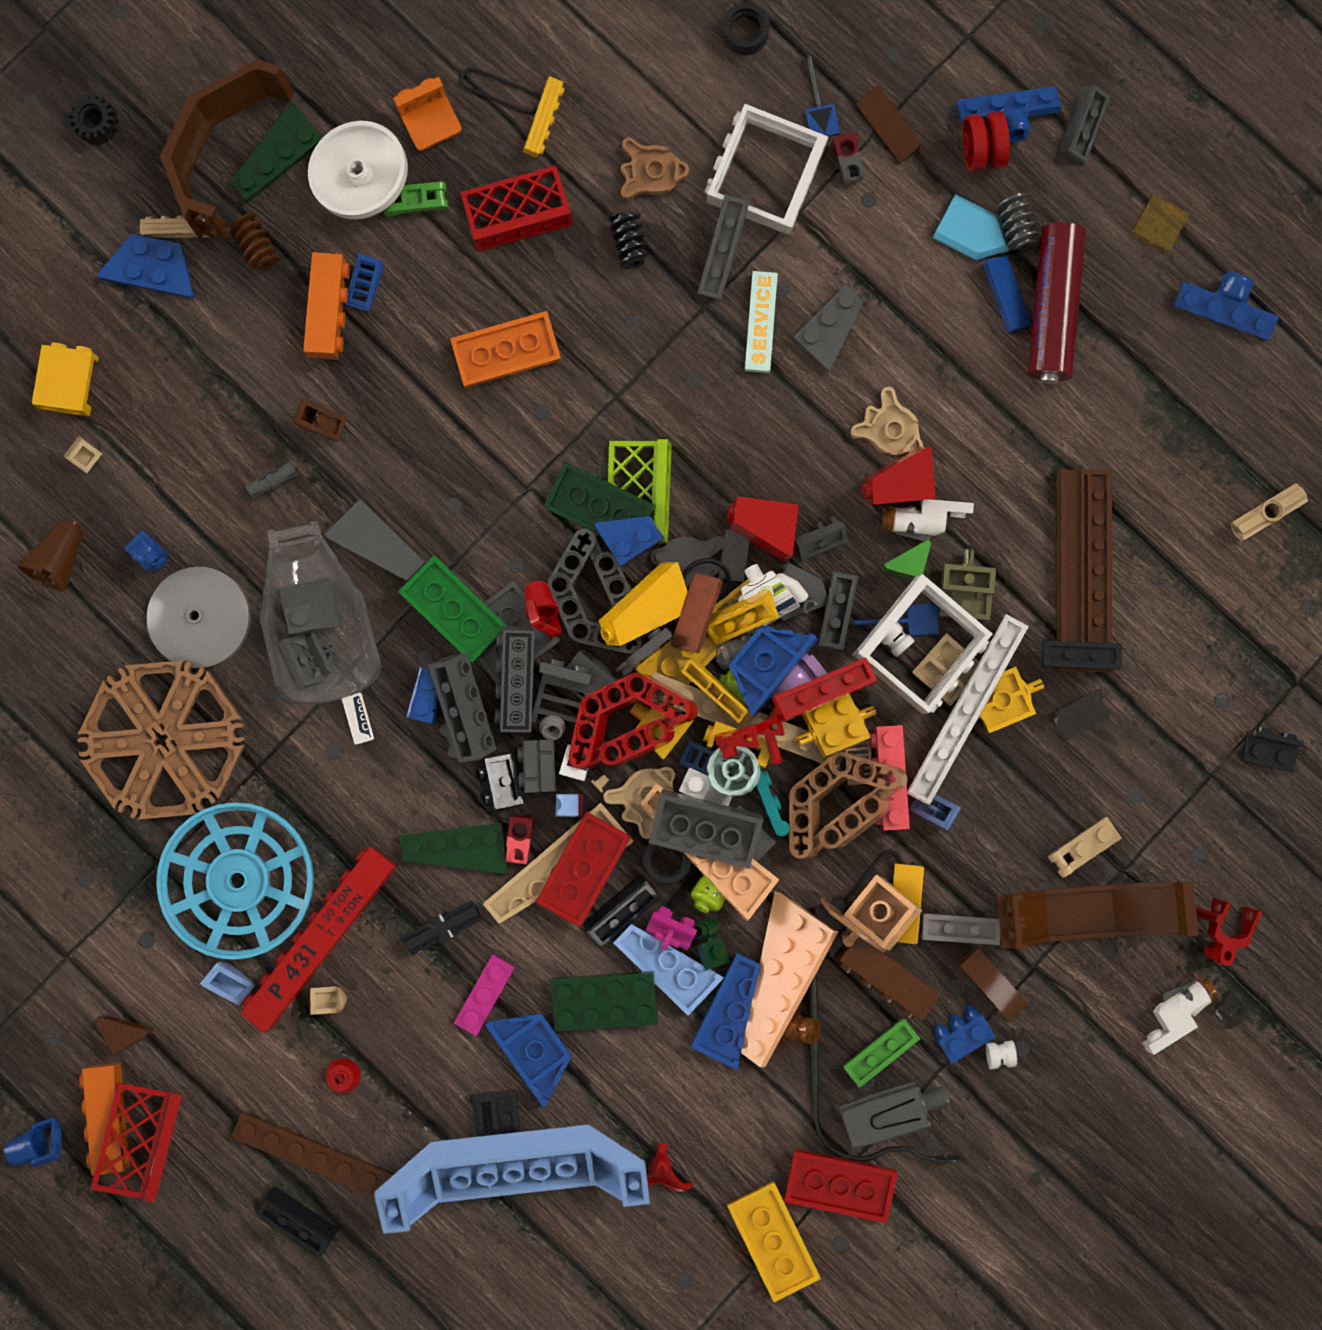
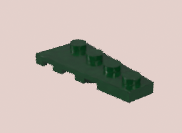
M291 101L230 182L244 200L249 203L309 155L323 137Z

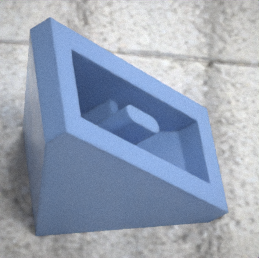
M936 794L929 806L914 799L909 807L910 811L941 830L949 829L961 809L959 806Z

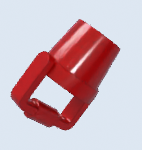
M536 581L528 584L524 588L527 619L540 632L552 638L562 633L558 619L559 608L548 583Z

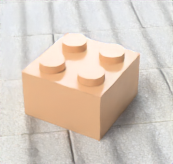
M876 874L844 916L883 949L891 950L921 913L922 909L887 880Z

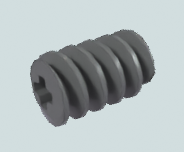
M1026 193L1012 195L1001 201L997 206L998 211L1002 212L1000 219L1004 221L1002 227L1004 231H1007L1005 238L1009 240L1007 246L1010 250H1026L1040 244L1039 240H1032L1038 232L1029 230V228L1035 225L1034 221H1027V218L1031 217L1033 213L1024 212V209L1030 206L1029 202H1022V199L1028 196Z

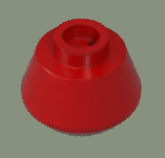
M346 1058L334 1060L329 1064L325 1072V1082L328 1088L337 1094L352 1092L358 1086L361 1078L357 1064Z

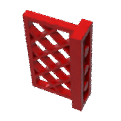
M556 165L460 192L477 252L573 225L571 211ZM554 175L555 181L551 188L540 184L543 177ZM527 183L532 186L527 195L516 191L519 184ZM536 188L547 193L542 202L531 198ZM502 189L508 193L501 202L492 197L495 191ZM512 195L523 200L518 209L507 205ZM479 196L484 200L477 209L469 205L468 198ZM551 196H554L561 200L563 206L551 208L546 204ZM488 202L499 206L494 216L483 211ZM527 203L538 207L534 214L528 215L522 212ZM504 209L514 214L512 219L506 222L498 219ZM479 216L490 220L487 227L476 230L475 223Z
M865 657L775 695L772 700L776 708L764 721L780 714L781 721L786 722L870 686L878 680Z
M118 1082L90 1190L142 1198L145 1201L155 1202L182 1097L181 1093ZM122 1089L134 1091L139 1099L126 1109L119 1100ZM138 1092L145 1093L147 1095L141 1098ZM152 1095L164 1097L161 1108L151 1114L144 1101ZM141 1103L149 1116L134 1124L127 1112ZM119 1105L122 1111L116 1114L117 1107ZM125 1114L132 1127L118 1135L113 1128V1122ZM159 1114L158 1122L154 1119V1116ZM151 1119L156 1127L155 1134L144 1140L137 1127ZM135 1130L141 1143L128 1151L120 1138ZM112 1131L115 1138L109 1141V1137ZM153 1140L152 1146H151V1149H150L149 1146L147 1145V1143H148L149 1141ZM118 1141L125 1153L111 1162L106 1154V1149L109 1145ZM144 1145L149 1153V1157L146 1162L137 1166L130 1154ZM127 1156L135 1169L120 1177L114 1164ZM105 1158L108 1164L102 1168V1164ZM146 1166L145 1173L143 1176L140 1169ZM111 1167L118 1180L109 1186L98 1184L100 1173ZM137 1172L142 1179L140 1191L129 1190L124 1180ZM121 1183L123 1188H118L115 1186Z

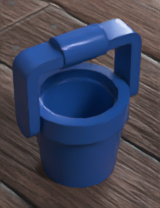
M50 1118L33 1124L30 1130L8 1141L4 1148L8 1163L13 1167L30 1163L32 1167H38L57 1160L61 1155L62 1145L60 1122ZM49 1127H51L52 1152L50 1154L47 1137L42 1131Z

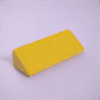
M766 589L713 613L707 632L714 643L719 645L777 619L779 615L769 589Z
M894 864L893 886L921 908L924 866ZM920 914L897 942L918 943Z

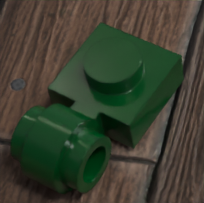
M711 918L698 920L694 925V929L697 930L695 936L703 942L697 946L705 971L729 963L730 959L722 937L714 938L719 931L717 921Z

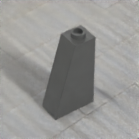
M361 499L324 534L334 544L406 582L426 564Z

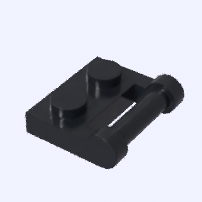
M516 1089L470 1094V1103H473L477 1137L487 1136L483 1102H491L494 1135L521 1132Z

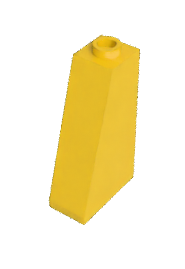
M678 562L660 563L599 620L601 636L607 645L621 646L680 617L688 591Z

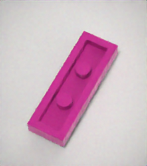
M492 954L454 1024L477 1036L515 966Z

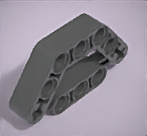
M580 529L574 534L548 581V586L558 604L560 616L574 643L631 656L641 648V638L634 639V643L637 646H632L631 650L627 649L626 644L616 648L614 647L615 645L600 643L598 636L601 633V626L599 623L588 621L576 595L574 586L590 558L612 608L631 591L614 555L608 552L602 553L591 530ZM586 537H589V542H590L591 544H590V545H587V544L584 545V547L582 548L581 552H582V554L585 555V556L582 557V556L578 553V551H579V549H580V547H581V543H580V540H579V539H580V538H581V539H585ZM570 558L579 560V566L574 570H570L565 566L566 561ZM605 559L611 560L614 566L610 571H603L599 567L601 561ZM564 580L567 583L566 589L562 592L555 591L553 589L555 581ZM619 582L624 586L623 592L618 595L611 593L609 590L611 584ZM567 603H574L577 606V611L573 615H566L563 612V607ZM577 626H584L588 630L587 635L582 639H578L573 635V631Z

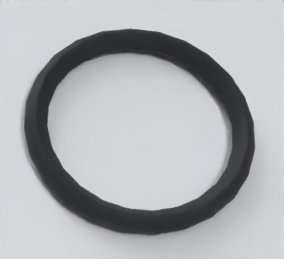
M702 558L692 562L682 572L684 582L687 574L694 567L704 563H711L720 567L727 579L726 589L723 595L717 599L716 604L730 593L732 577L725 564L713 558Z

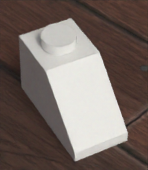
M690 767L678 791L691 797L726 806L729 805L732 796L722 794L712 786L709 776Z

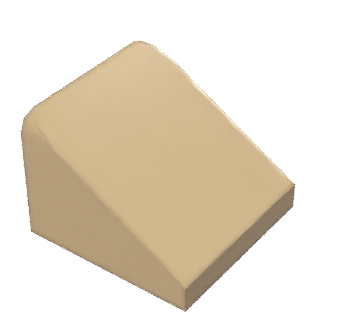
M79 436L64 454V457L85 473H88L102 453Z

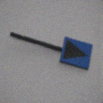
M808 54L807 62L817 106L816 108L805 110L808 128L825 136L840 134L835 105H821L812 57Z

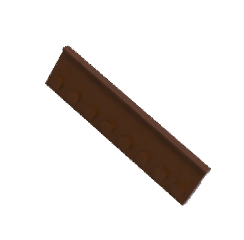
M1061 469L1055 473V641L1112 643V470ZM1055 667L1056 672H1112V670Z

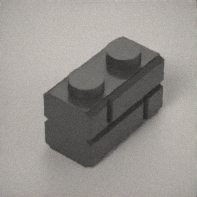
M554 740L522 741L523 747H518V762H523L524 772L519 773V787L524 788V793L556 792Z

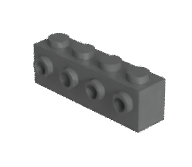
M467 652L447 656L429 664L430 673L458 762L479 760L496 751L494 738L488 724Z

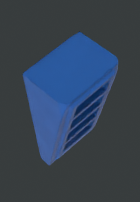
M358 254L348 290L346 306L370 313L385 267L382 260ZM364 265L375 269L374 271L364 269ZM361 275L372 278L371 282L360 279ZM358 285L369 288V292L357 289ZM359 295L367 298L366 302L354 299V296Z
M689 740L679 764L709 776L707 766L710 757L715 751ZM698 749L699 752L694 764L689 763L694 750ZM707 753L708 757L703 768L699 767L704 754Z

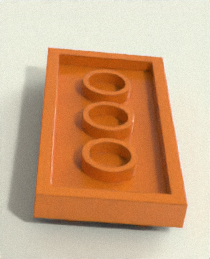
M547 311L450 338L464 388L561 361Z

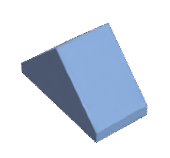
M226 960L217 962L200 983L203 987L238 1006L256 986Z

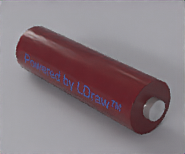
M1050 223L1044 225L1041 232L1028 376L1041 380L1044 384H1057L1058 381L1070 380L1073 376L1086 228L1074 223Z

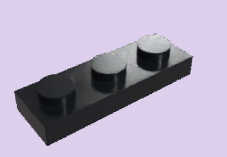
M1044 640L1042 642V667L1121 670L1122 644Z

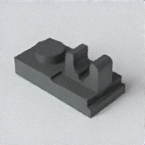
M832 516L830 517V525L824 527L822 522H819L817 524L818 529L795 538L798 555L801 560L804 561L847 542L848 537L845 524L840 523L836 517Z

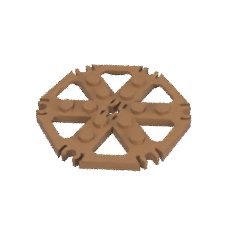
M187 660L126 665L125 667L128 669L129 674L124 668H119L121 680L117 682L113 676H108L107 681L103 680L78 735H89V737L78 739V742H86L89 746L86 752H79V756L91 757L88 760L80 761L114 809L118 807V812L121 813L125 811L128 805L133 808L131 818H136L139 813L140 816L137 820L197 814L198 811H196L194 804L199 811L204 810L205 807L202 804L204 798L209 799L211 804H215L217 800L211 792L217 796V799L221 798L245 745H234L235 742L246 740V737L238 738L235 735V730L245 727L244 724H233L234 720H243V718L210 671L206 672L203 680L201 678L205 674V668L200 667L198 673L194 675L191 672L192 662H187L183 671V665ZM169 672L174 675L175 680L159 712L142 688L140 680L146 674ZM202 690H209L224 710V718L219 722L184 725L199 693ZM111 698L117 699L137 729L102 732L98 728V721L107 702ZM157 733L167 735L168 738L165 740L167 747L163 744L157 745L156 741L159 739ZM218 747L226 749L228 757L218 779L215 781L207 780L187 750ZM139 755L124 789H116L102 770V761L109 757ZM164 768L185 796V801L181 805L155 807L150 802V797Z

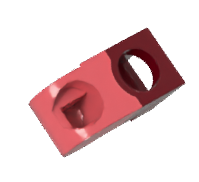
M511 814L506 845V862L527 865L535 816Z

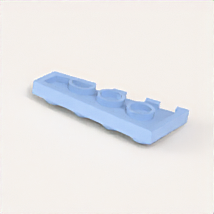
M633 924L613 942L643 972L654 971L655 984L687 1015L724 978L711 969L705 971L702 964L669 945L666 951L662 950V941L655 939L654 936Z

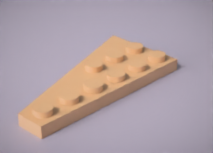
M776 891L760 959V969L754 997L751 1002L749 1020L745 1030L744 1043L741 1049V1053L759 1067L767 1065L839 932L782 893Z

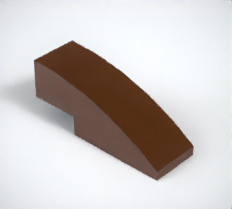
M975 947L957 964L1008 1022L1027 1005L1022 996L979 948Z

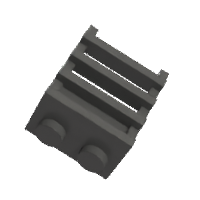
M551 658L549 663L541 662L539 672L543 674L532 713V722L536 723L538 713L547 716H558L563 720L576 723L577 717L543 709L540 706L543 698L579 708L580 702L546 694L544 690L546 684L581 692L569 680L592 685L594 675L588 674L589 668L574 665L573 669L564 667L565 662Z

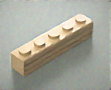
M162 216L161 219L145 217V219H140L141 236L155 239L198 238L183 216H177L176 218Z

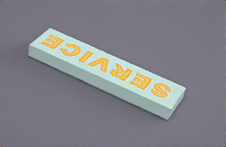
M752 272L745 371L770 373L778 273Z

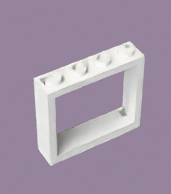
M744 104L742 111H737L733 119L732 125L735 126L733 133H728L725 138L723 148L726 150L723 157L718 156L713 170L717 172L714 179L709 178L704 191L707 193V203L719 208L722 207L725 196L719 194V190L747 123L813 148L784 219L752 206L748 207L745 217L790 235L825 150L828 136Z
M921 574L912 580L853 653V656L858 660L866 657L875 675L921 714L933 713L937 707L942 705L943 701L941 698L946 692L950 693L959 683L956 679L962 672L965 674L973 666L974 661L972 659L977 653L981 654L987 648L986 646L989 643L987 640L991 637L992 633L927 577ZM921 592L974 636L924 701L870 656Z

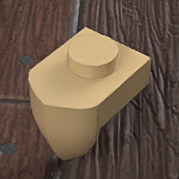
M340 987L309 988L310 1015L339 1013L345 1007L347 996Z

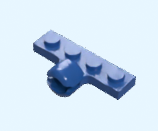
M1055 86L958 99L957 108L962 126L966 115L980 114L985 119L988 112L1002 111L1008 125L1009 143H1017L1028 137L1030 133L1029 129L1031 127L1028 117L1060 113L1061 102Z
M1235 272L1224 274L1216 292L1182 282L1173 304L1174 307L1266 340L1270 339L1279 318L1277 315L1248 304L1247 299L1254 282L1251 278Z

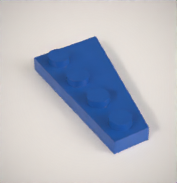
M737 952L735 953L690 1045L691 1048L738 1070L739 1057L744 1043V1034L759 974V963Z

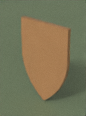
M823 897L820 899L827 911L847 927L840 935L841 940L847 947L852 946L855 940L861 937L873 947L884 953L886 952V949H883L845 917L840 910Z

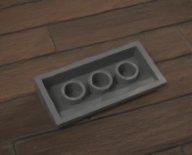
M662 789L648 843L750 869L763 823V815Z

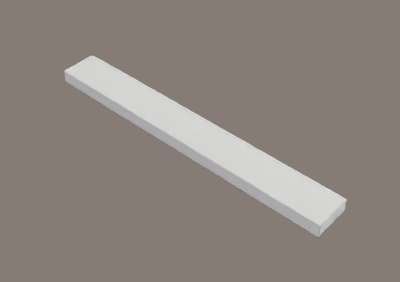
M1007 614L1005 615L907 791L908 795L928 806L930 805L1029 626Z

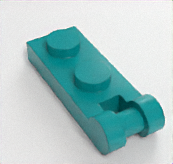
M760 767L761 775L755 787L773 832L778 836H785L789 833V824L781 820L778 810L782 809L777 795H771L768 787L772 785L767 770L762 772Z

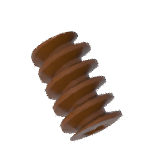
M255 213L243 215L231 224L230 230L232 235H235L234 239L239 244L241 252L244 253L245 260L249 261L248 266L252 270H264L275 265L281 258L279 255L271 256L276 249L274 246L267 247L271 240L270 238H263L267 232L265 229H259L262 225L261 221H253L256 218Z

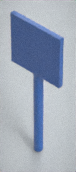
M936 604L910 605L907 609L908 618H900L897 621L898 623H908L909 635L939 634ZM881 619L855 620L853 625H876Z

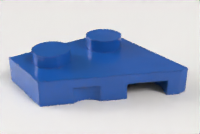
M650 516L597 522L594 524L620 566H624L664 539V536Z

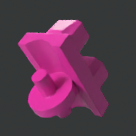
M663 906L657 912L654 911L645 932L654 935L655 939L662 941L661 949L666 951L668 945L688 950L697 932L694 929L695 921L688 917H682L681 921L677 922L671 919L673 914L671 910Z

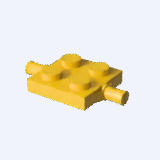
M1016 667L1004 671L979 715L987 734L1035 715L1036 712L1031 702V693L1044 689V684L1033 687L1042 683V680L1038 679L1026 684L1021 679Z
M850 694L802 714L807 724L808 732L796 736L795 741L798 742L797 745L799 747L812 741L819 748L823 758H828L835 753L868 741L871 736L865 726L864 719L875 716L876 710H873V705L859 710L855 706Z

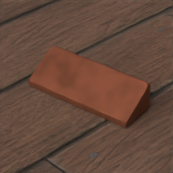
M701 574L693 575L671 646L685 652L700 653L723 580Z

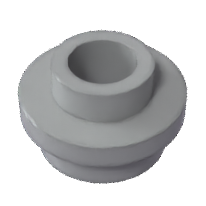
M547 716L540 722V732L546 739H559L565 731V722L558 716Z

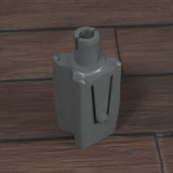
M912 1080L867 1094L838 1106L852 1148L884 1142L930 1127L931 1122L927 1121L928 1112L950 1105L945 1086L921 1093L920 1087L916 1086V1082Z

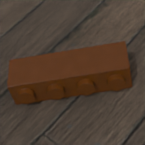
M858 937L850 947L843 943L835 955L841 961L838 965L850 975L853 971L861 976L859 979L861 983L871 990L874 986L882 991L879 996L891 1005L894 1001L902 1006L899 1011L910 1019L916 1016L923 1021L941 996L861 937Z

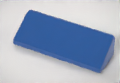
M1008 257L986 260L983 267L1007 333L1011 334L1032 327Z

